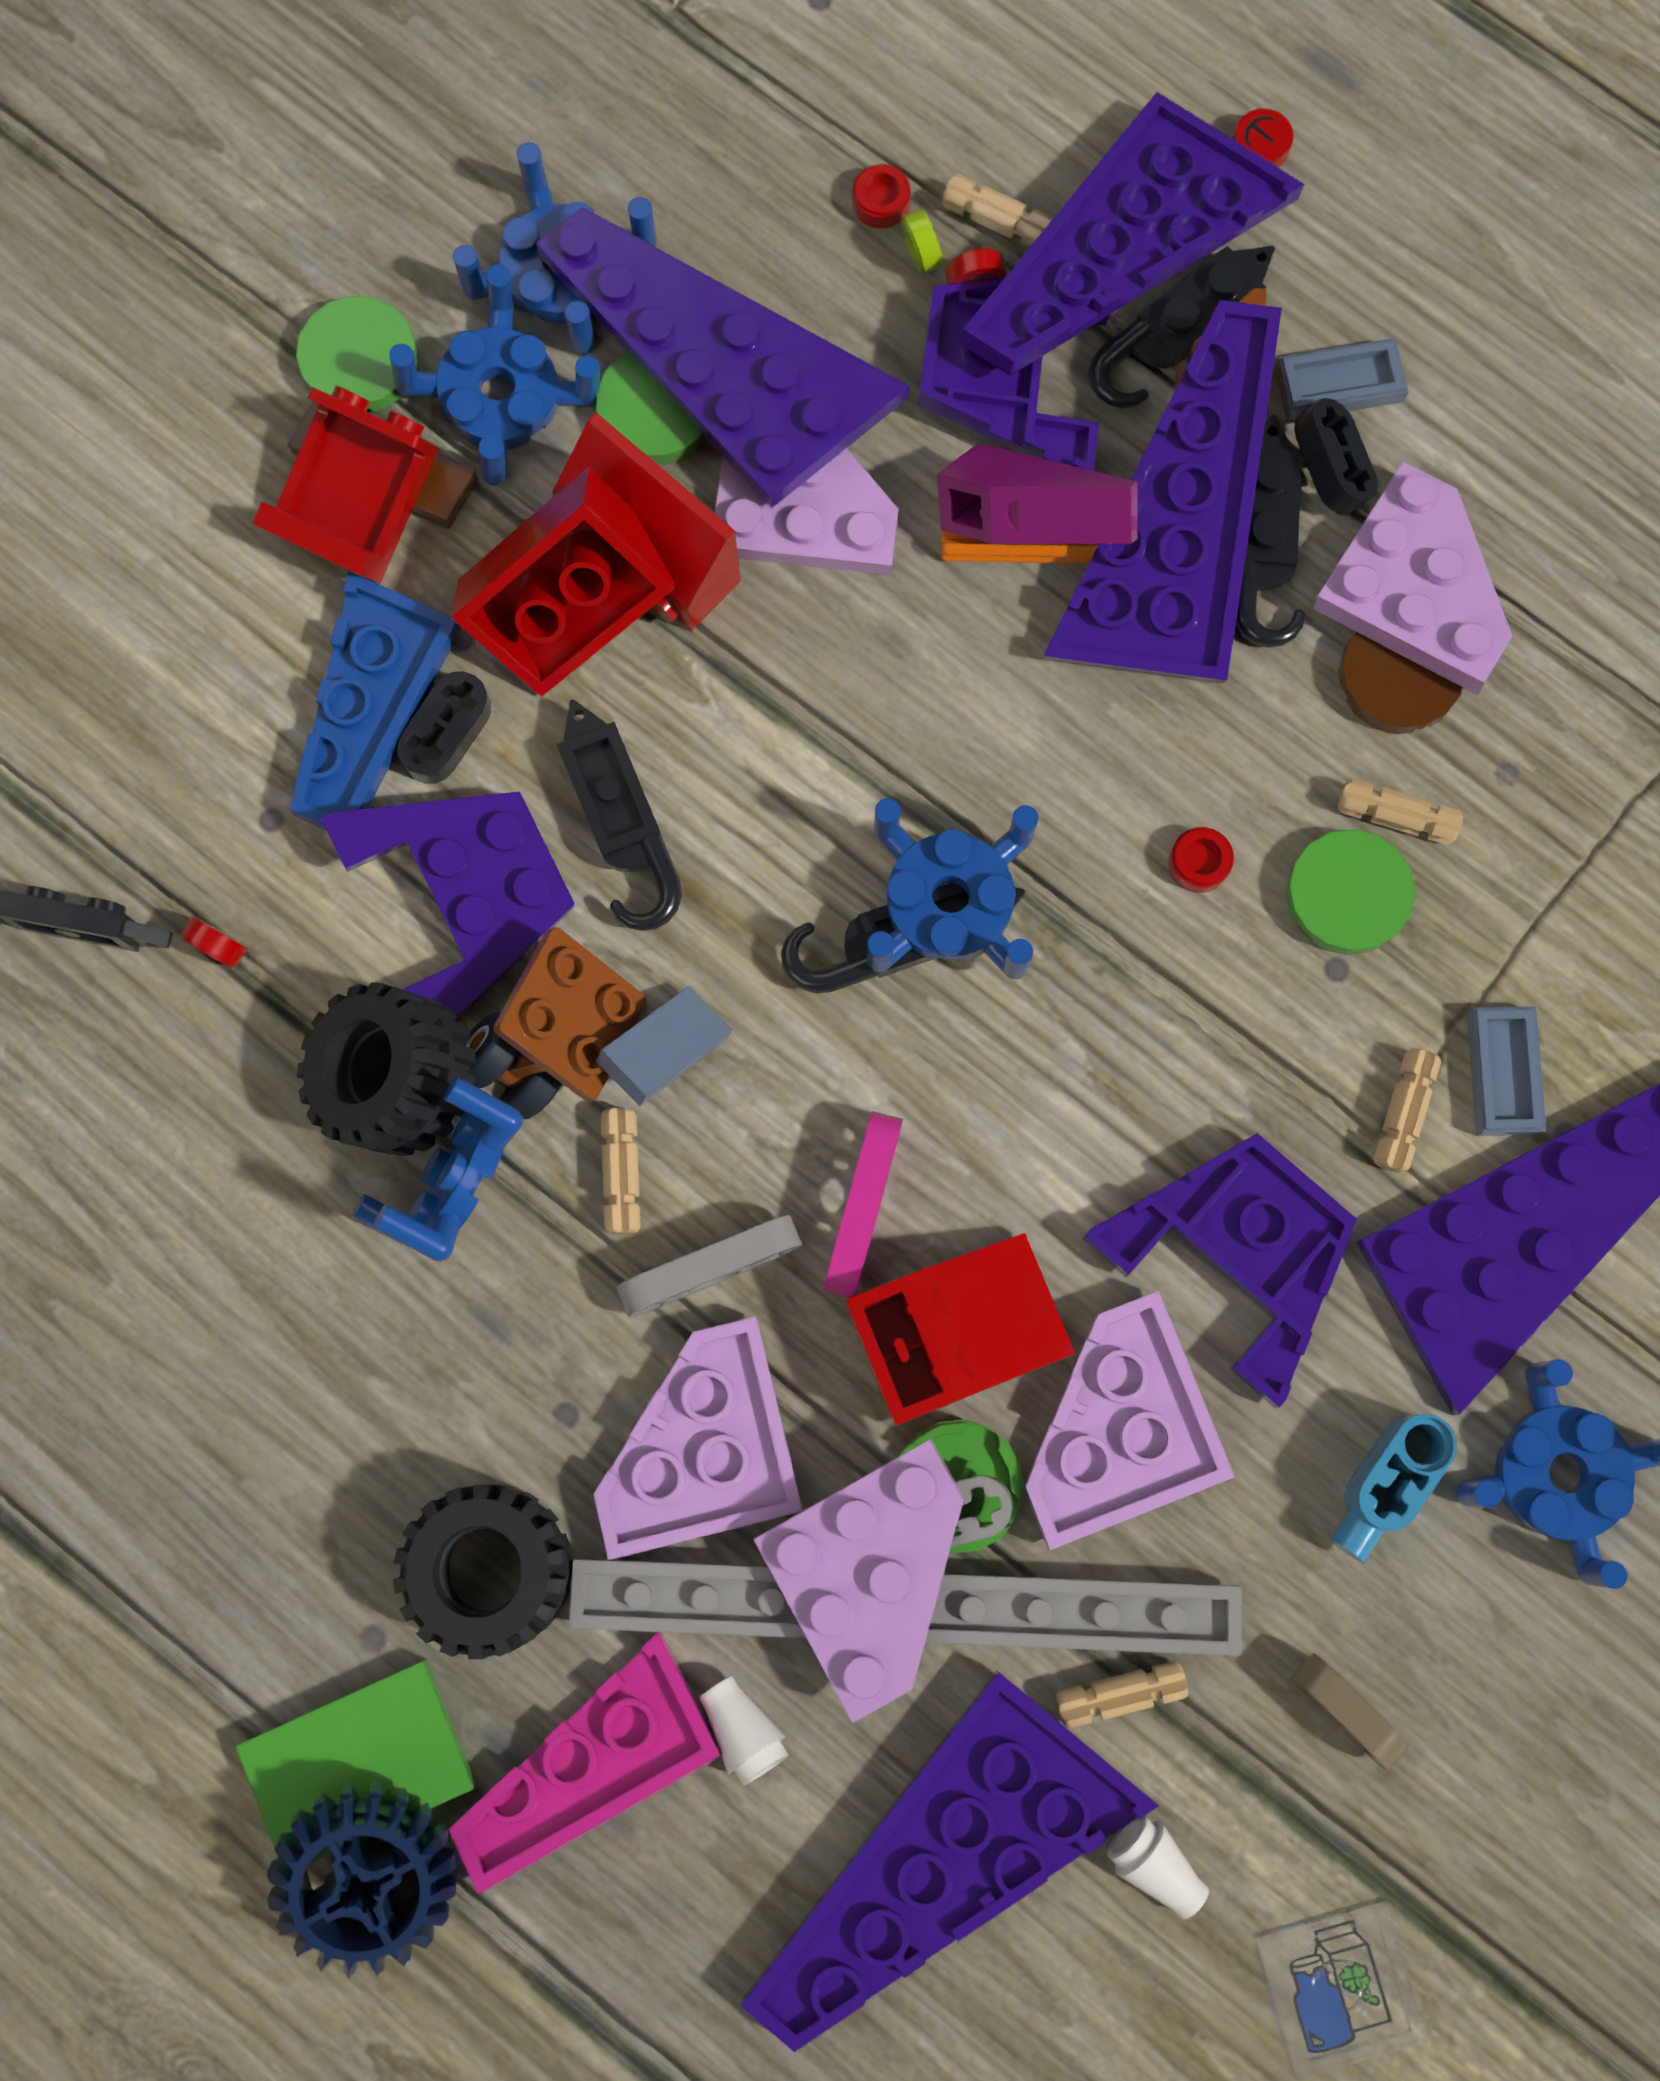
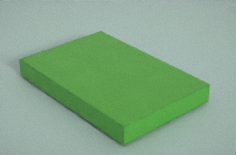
M427 1659L235 1746L274 1850L279 1836L284 1834V1832H292L290 1825L293 1816L300 1809L314 1814L313 1805L315 1799L322 1792L339 1804L341 1790L349 1782L356 1789L358 1798H367L370 1786L377 1781L382 1785L383 1793L381 1799L393 1801L395 1794L405 1788L409 1793L406 1809L410 1812L427 1802L430 1808L436 1807L477 1787ZM328 1846L323 1848L309 1864L331 1855L330 1848Z

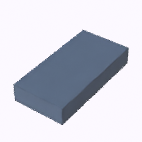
M1396 338L1283 356L1278 358L1275 365L1287 422L1297 420L1315 402L1323 398L1334 399L1341 403L1348 411L1402 403L1409 393Z
M688 986L603 1048L596 1062L641 1107L723 1044L729 1037L732 1029Z
M1536 1006L1480 1007L1467 1011L1476 1136L1541 1135L1547 1132Z

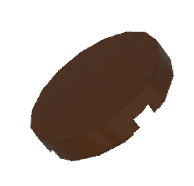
M1358 632L1354 634L1344 648L1338 670L1340 686L1343 683L1344 692L1348 697L1346 701L1353 713L1373 728L1394 734L1413 733L1416 729L1430 727L1440 722L1459 699L1463 688Z

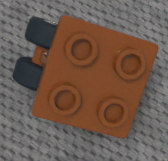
M553 927L546 930L502 1012H495L486 1016L469 1032L471 1038L465 1045L475 1049L476 1063L469 1068V1075L476 1076L474 1086L484 1088L496 1080L502 1083L507 1089L499 1100L516 1108L521 1113L523 1119L532 1118L541 1112L554 1098L562 1084L585 1101L597 1099L609 1074L596 1062V1059L603 1048L635 1026L647 1003V998L562 929Z

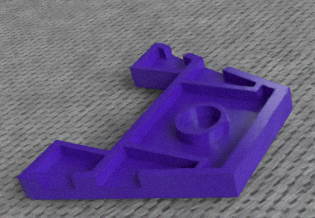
M1004 278L933 287L917 405L1018 453L1094 471L1099 423L1037 412L1043 356L1009 376L959 344L963 328ZM1109 316L1096 324L1106 326Z
M520 791L335 812L320 817L347 872L400 847L409 846L464 959L404 988V990L441 1002V1005L451 1008L459 1016L489 990V987L515 962H518L542 939L546 930L555 927L575 907V903Z
M1257 1133L1155 1193L1136 1202L1129 1208L1091 1228L1082 1239L1127 1277L1170 1228L1173 1229L1272 1316V1320L1230 1369L1271 1406L1280 1408L1288 1397L1292 1387L1290 1385L1300 1357L1306 1351L1312 1336L1311 1329L1322 1301L1328 1295L1357 1218Z

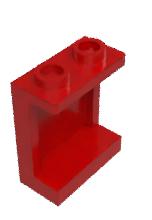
M336 385L332 395H329L312 387L307 399L317 404V410L278 503L274 507L261 502L252 524L361 576L381 583L439 448L421 438L424 426L399 413L390 410L385 421L366 412L370 401L345 388Z

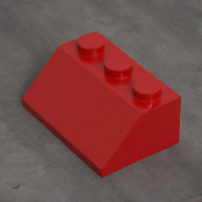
M596 412L587 421L552 491L553 497L588 466L635 511L675 582V589L654 605L652 609L666 622L672 623L677 619L692 632L741 581L736 532Z
M588 466L458 579L451 618L542 697L675 589V582L635 511Z

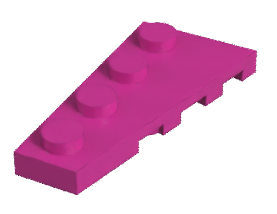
M657 1632L640 1648L642 1651L618 1673L615 1672L595 1691L596 1694L567 1721H563L544 1739L545 1742L520 1766L514 1767L448 1829L477 1894L490 1890L722 1757L718 1744L662 1633Z

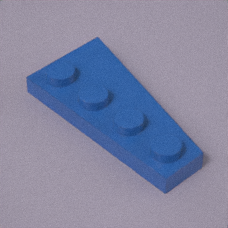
M350 571L347 572L343 588L345 600L340 620L336 619L330 644L333 649L326 678L321 679L316 699L319 707L313 731L307 736L290 806V811L295 817L323 830L326 829L320 818L321 816L328 813L369 808L398 752V741L401 734L423 704L461 630V626L450 615Z

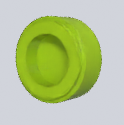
M919 208L903 215L902 220H900L902 232L918 271L926 274L944 266L939 242L925 210Z

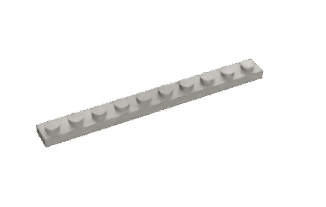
M573 1559L569 1628L806 1638L768 1566ZM944 1573L925 1643L1242 1656V1587L1238 1585Z

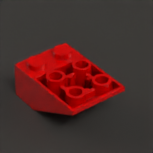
M1025 1233L908 1274L845 1300L846 1309L893 1427L1075 1354Z

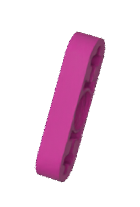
M875 1111L871 1113L823 1291L847 1298L856 1296L902 1127L903 1119Z

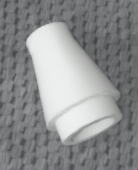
M733 1676L716 1684L699 1698L706 1710L728 1775L736 1773L743 1786L761 1777L789 1756L781 1743L785 1735L740 1689Z
M1146 1816L1141 1819L1136 1818L1122 1827L1112 1839L1107 1855L1115 1863L1116 1875L1172 1909L1181 1919L1190 1918L1204 1905L1209 1895V1888L1198 1878L1162 1822H1151Z

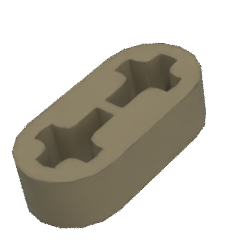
M1315 1653L1291 1677L1295 1685L1369 1758L1385 1771H1388L1410 1746L1383 1716L1339 1673Z

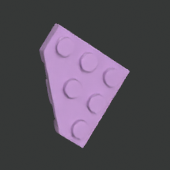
M847 448L772 509L724 456L722 457L715 514L735 530L738 559L891 575L899 509Z
M1402 462L1321 589L1313 609L1478 695L1510 642L1512 633L1458 489Z
M1159 1291L1096 1315L1024 1484V1490L1048 1550L1068 1544L1235 1478Z
M757 1317L692 1332L679 1353L675 1364L659 1390L657 1389L630 1433V1437L593 1494L608 1560L803 1511Z
M932 1439L753 1539L852 1723L908 1693L915 1684L929 1626L946 1569L947 1559L964 1502V1496Z

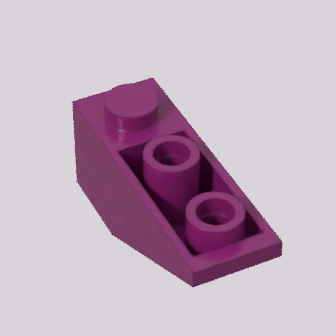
M977 443L937 474L940 530L991 544H1132L1137 539V481L980 443Z

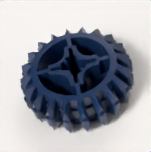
M377 1781L370 1786L367 1798H358L356 1789L349 1782L341 1790L339 1804L322 1792L315 1799L313 1805L314 1814L300 1809L293 1816L290 1825L292 1832H284L277 1840L275 1852L279 1858L271 1861L267 1873L269 1883L276 1885L271 1888L268 1896L269 1910L282 1912L276 1925L279 1930V1936L298 1933L293 1947L296 1957L313 1948L319 1951L317 1965L320 1972L331 1964L333 1958L344 1961L343 1969L347 1978L356 1972L358 1962L368 1961L370 1969L377 1977L384 1970L387 1955L393 1957L404 1967L407 1961L411 1959L412 1944L427 1949L433 1941V1926H443L449 1917L450 1905L447 1903V1900H451L455 1896L457 1878L450 1873L456 1868V1851L454 1848L443 1847L447 1843L448 1830L445 1823L427 1826L432 1813L428 1802L418 1806L411 1812L406 1809L409 1793L405 1788L395 1794L393 1801L381 1799L383 1789L382 1785ZM364 1836L377 1837L386 1841L373 1842ZM328 1846L333 1854L331 1866L334 1871L326 1875L324 1884L313 1889L308 1876V1864L318 1852ZM415 1868L420 1886L408 1903L401 1909L396 1910L392 1903L394 1897L392 1888L401 1883L403 1873ZM357 1874V1877L352 1879L351 1875ZM373 1878L375 1879V1883H373V1882H372V1883H369V1882H368V1881H370V1880L373 1879ZM343 1916L354 1917V1918H356V1919H358V1920L349 1919V1918H346V1917H343Z

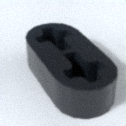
M1323 398L1318 400L1295 421V437L1322 502L1337 514L1349 515L1367 503L1377 493L1378 481L1376 473L1350 412L1334 399Z
M462 671L452 672L443 676L436 683L401 734L398 741V756L407 773L416 781L424 784H433L448 778L487 723L491 714V700L483 682L475 675ZM470 691L475 707L471 711L460 708L450 723H448L454 711L449 698L453 694L463 698ZM441 732L442 734L436 743L441 757L437 761L427 758L419 765L420 759L414 751L419 744L424 747H430Z

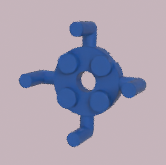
M526 142L517 149V158L531 211L522 217L510 220L506 224L503 231L499 264L506 266L510 270L513 303L523 311L525 308L532 313L540 315L542 321L552 324H566L574 350L579 354H589L595 347V337L590 318L593 314L589 311L588 306L580 301L556 274L544 268L546 263L538 254L536 242L581 207L594 214L595 212L589 205L582 202H572L569 204L553 203L540 148L535 143ZM636 197L628 205L631 232L629 233L656 246L657 238L652 205L648 199ZM470 245L457 247L453 252V260L464 294L472 300L488 297L487 271L482 272L476 250Z
M501 264L492 265L486 273L489 298L488 328L473 332L462 331L455 335L450 341L449 349L441 359L437 373L417 371L414 352L406 344H397L389 352L396 390L405 396L438 398L441 412L448 423L450 422L461 432L464 439L479 447L482 477L487 484L492 486L500 485L506 478L508 449L518 448L528 443L530 437L537 433L544 425L546 428L554 417L557 405L586 407L595 405L600 389V364L595 357L584 355L576 361V381L557 380L554 364L547 354L546 347L542 341L535 336L525 335L519 331L512 330L513 296L511 273L506 266ZM499 377L510 381L515 389L506 399L492 400L481 392V387L487 380Z
M891 798L880 800L875 807L874 833L879 841L897 859L890 874L887 888V905L890 922L894 930L890 934L879 931L870 936L867 948L868 966L875 972H884L911 949L923 957L935 960L940 958L958 959L960 961L973 959L985 953L1008 978H1022L1029 968L1033 956V947L1025 939H1015L1010 943L1003 936L1012 916L1016 896L1012 875L1007 865L1031 844L1039 819L1037 811L1028 805L1018 807L1013 813L1009 830L991 846L956 829L946 830L941 834L932 835L915 842L900 826L901 808L899 803ZM955 883L964 888L969 902L962 910L948 913L940 910L935 905L932 893L941 884Z
M458 1076L449 1085L443 1100L465 1111L463 1116L455 1115L461 1119L451 1137L453 1145L450 1150L446 1151L438 1147L431 1155L421 1174L420 1181L429 1186L428 1190L423 1191L418 1196L408 1215L366 1194L360 1198L352 1213V1217L435 1261H444L451 1256L460 1228L480 1200L474 1197L473 1194L479 1186L482 1177L484 1176L491 1180L505 1146L523 1124V1117L516 1108Z
M1562 1359L1532 1363L1525 1371V1379L1534 1411L1521 1417L1511 1428L1512 1431L1508 1435L1503 1447L1499 1449L1495 1462V1474L1461 1482L1456 1488V1497L1464 1506L1493 1508L1503 1500L1507 1509L1519 1521H1522L1531 1529L1552 1539L1569 1540L1577 1574L1583 1583L1611 1589L1621 1588L1627 1581V1570L1617 1561L1602 1560L1596 1536L1610 1529L1631 1511L1634 1503L1635 1471L1660 1466V1439L1627 1445L1621 1434L1606 1416L1579 1407L1561 1406L1556 1387L1565 1386L1571 1381L1573 1370L1570 1364ZM1562 1453L1571 1456L1577 1462L1580 1469L1578 1484L1568 1492L1557 1489L1549 1476L1551 1462Z

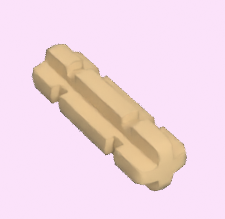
M954 174L951 177L943 193L942 204L946 209L961 216L966 211L972 213L970 220L1011 239L1015 235H1019L1022 237L1020 243L1028 247L1034 243L1053 219V217L1036 209H1033L1030 214L1025 211L1026 204L985 185L979 190L975 188L976 181L961 174Z
M1356 778L1348 779L1340 793L1338 810L1343 814L1359 819L1362 818L1363 814L1370 816V822L1418 836L1420 831L1427 833V839L1445 845L1452 844L1456 840L1463 823V813L1459 809L1439 804L1438 809L1432 808L1431 801L1383 786L1381 791L1373 790V783Z
M1412 1048L1404 1055L1399 1075L1403 1077V1080L1395 1084L1382 1131L1386 1133V1137L1379 1139L1373 1158L1377 1166L1403 1173L1411 1167L1416 1147L1412 1145V1141L1420 1137L1433 1093L1429 1085H1432V1082H1436L1441 1066V1058L1438 1055Z
M610 1108L603 1110L601 1113V1136L607 1139V1144L602 1145L603 1196L609 1199V1205L604 1206V1227L611 1234H630L639 1231L641 1227L640 1206L635 1204L634 1198L639 1197L638 1146H636V1143H632V1138L637 1137V1117L633 1109Z
M1170 1661L1151 1666L1152 1672L1147 1674L1140 1669L1091 1682L1090 1689L1084 1690L1080 1685L1061 1690L1056 1694V1704L1060 1719L1066 1728L1072 1729L1091 1724L1092 1717L1095 1716L1106 1720L1154 1707L1153 1701L1156 1700L1167 1704L1185 1699L1188 1696V1683L1184 1670L1178 1662Z

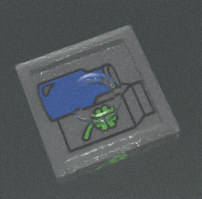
M1382 1897L1252 1934L1290 2068L1297 2080L1429 2042L1388 1904Z

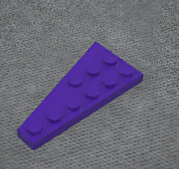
M1156 92L963 328L959 344L1011 376L1298 200L1305 184Z
M583 207L536 242L540 258L575 296L588 306L589 311L771 509L909 398L910 386Z
M1225 300L1219 301L1131 480L1137 481V539L1132 544H1098L1042 659L1216 683H1225L1228 680L1282 308Z
M1660 1083L1356 1242L1452 1416L1460 1415L1660 1196Z
M996 1670L745 1994L741 2001V2007L789 2049L796 2052L864 2006L866 2000L900 1977H907L925 1965L928 1958L955 1940L960 1941L1048 1882V1877L1082 1854H1089L1107 1842V1838L1136 1818L1141 1819L1159 1805Z

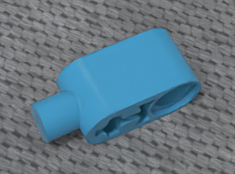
M1417 1414L1400 1416L1387 1424L1345 1488L1344 1502L1347 1514L1329 1539L1335 1546L1355 1560L1364 1563L1386 1530L1402 1529L1414 1520L1456 1455V1437L1447 1422L1435 1415ZM1415 1426L1420 1427L1427 1433L1431 1443L1430 1453L1421 1463L1413 1461L1405 1449L1406 1435ZM1399 1473L1412 1476V1480H1395ZM1373 1487H1389L1385 1498L1392 1504L1390 1511H1374L1378 1501L1370 1494Z

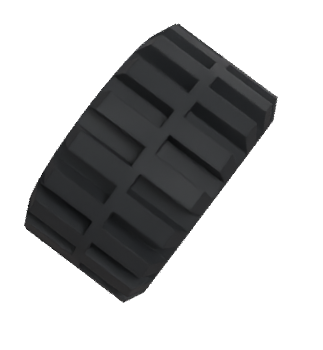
M371 982L369 987L357 984L348 987L347 996L335 995L328 1001L329 1010L327 1013L318 1012L311 1023L315 1029L311 1037H304L301 1050H305L304 1061L298 1063L297 1077L303 1079L304 1085L298 1092L301 1103L310 1105L306 1116L312 1125L322 1127L321 1134L331 1140L340 1141L342 1144L399 1156L413 1155L415 1150L425 1152L434 1147L435 1136L446 1138L454 1129L452 1123L454 1116H463L465 1111L443 1100L449 1085L456 1076L472 1085L475 1083L476 1076L469 1075V1068L476 1063L475 1049L465 1045L471 1038L467 1026L457 1023L459 1015L451 1008L441 1005V1002L384 983ZM392 1055L390 1070L382 1085L384 1067L388 1058Z
M501 1484L459 1487L445 1492V1496L438 1500H431L420 1509L423 1513L417 1521L409 1522L402 1534L407 1537L404 1548L396 1549L393 1564L400 1565V1577L393 1579L395 1594L402 1592L406 1606L400 1608V1611L406 1622L414 1620L420 1627L416 1635L426 1644L434 1641L441 1645L439 1652L452 1657L463 1654L468 1655V1660H483L489 1656L497 1655L499 1657L518 1649L535 1639L539 1633L547 1629L555 1620L557 1610L565 1604L569 1593L566 1586L568 1577L572 1576L573 1561H568L566 1548L570 1547L567 1534L561 1533L556 1524L559 1519L551 1509L542 1507L538 1503L539 1499L528 1492L515 1490L512 1486ZM478 1529H491L505 1535L515 1546L521 1561V1580L516 1594L502 1607L489 1611H480L464 1603L455 1593L449 1577V1562L454 1547L464 1535Z

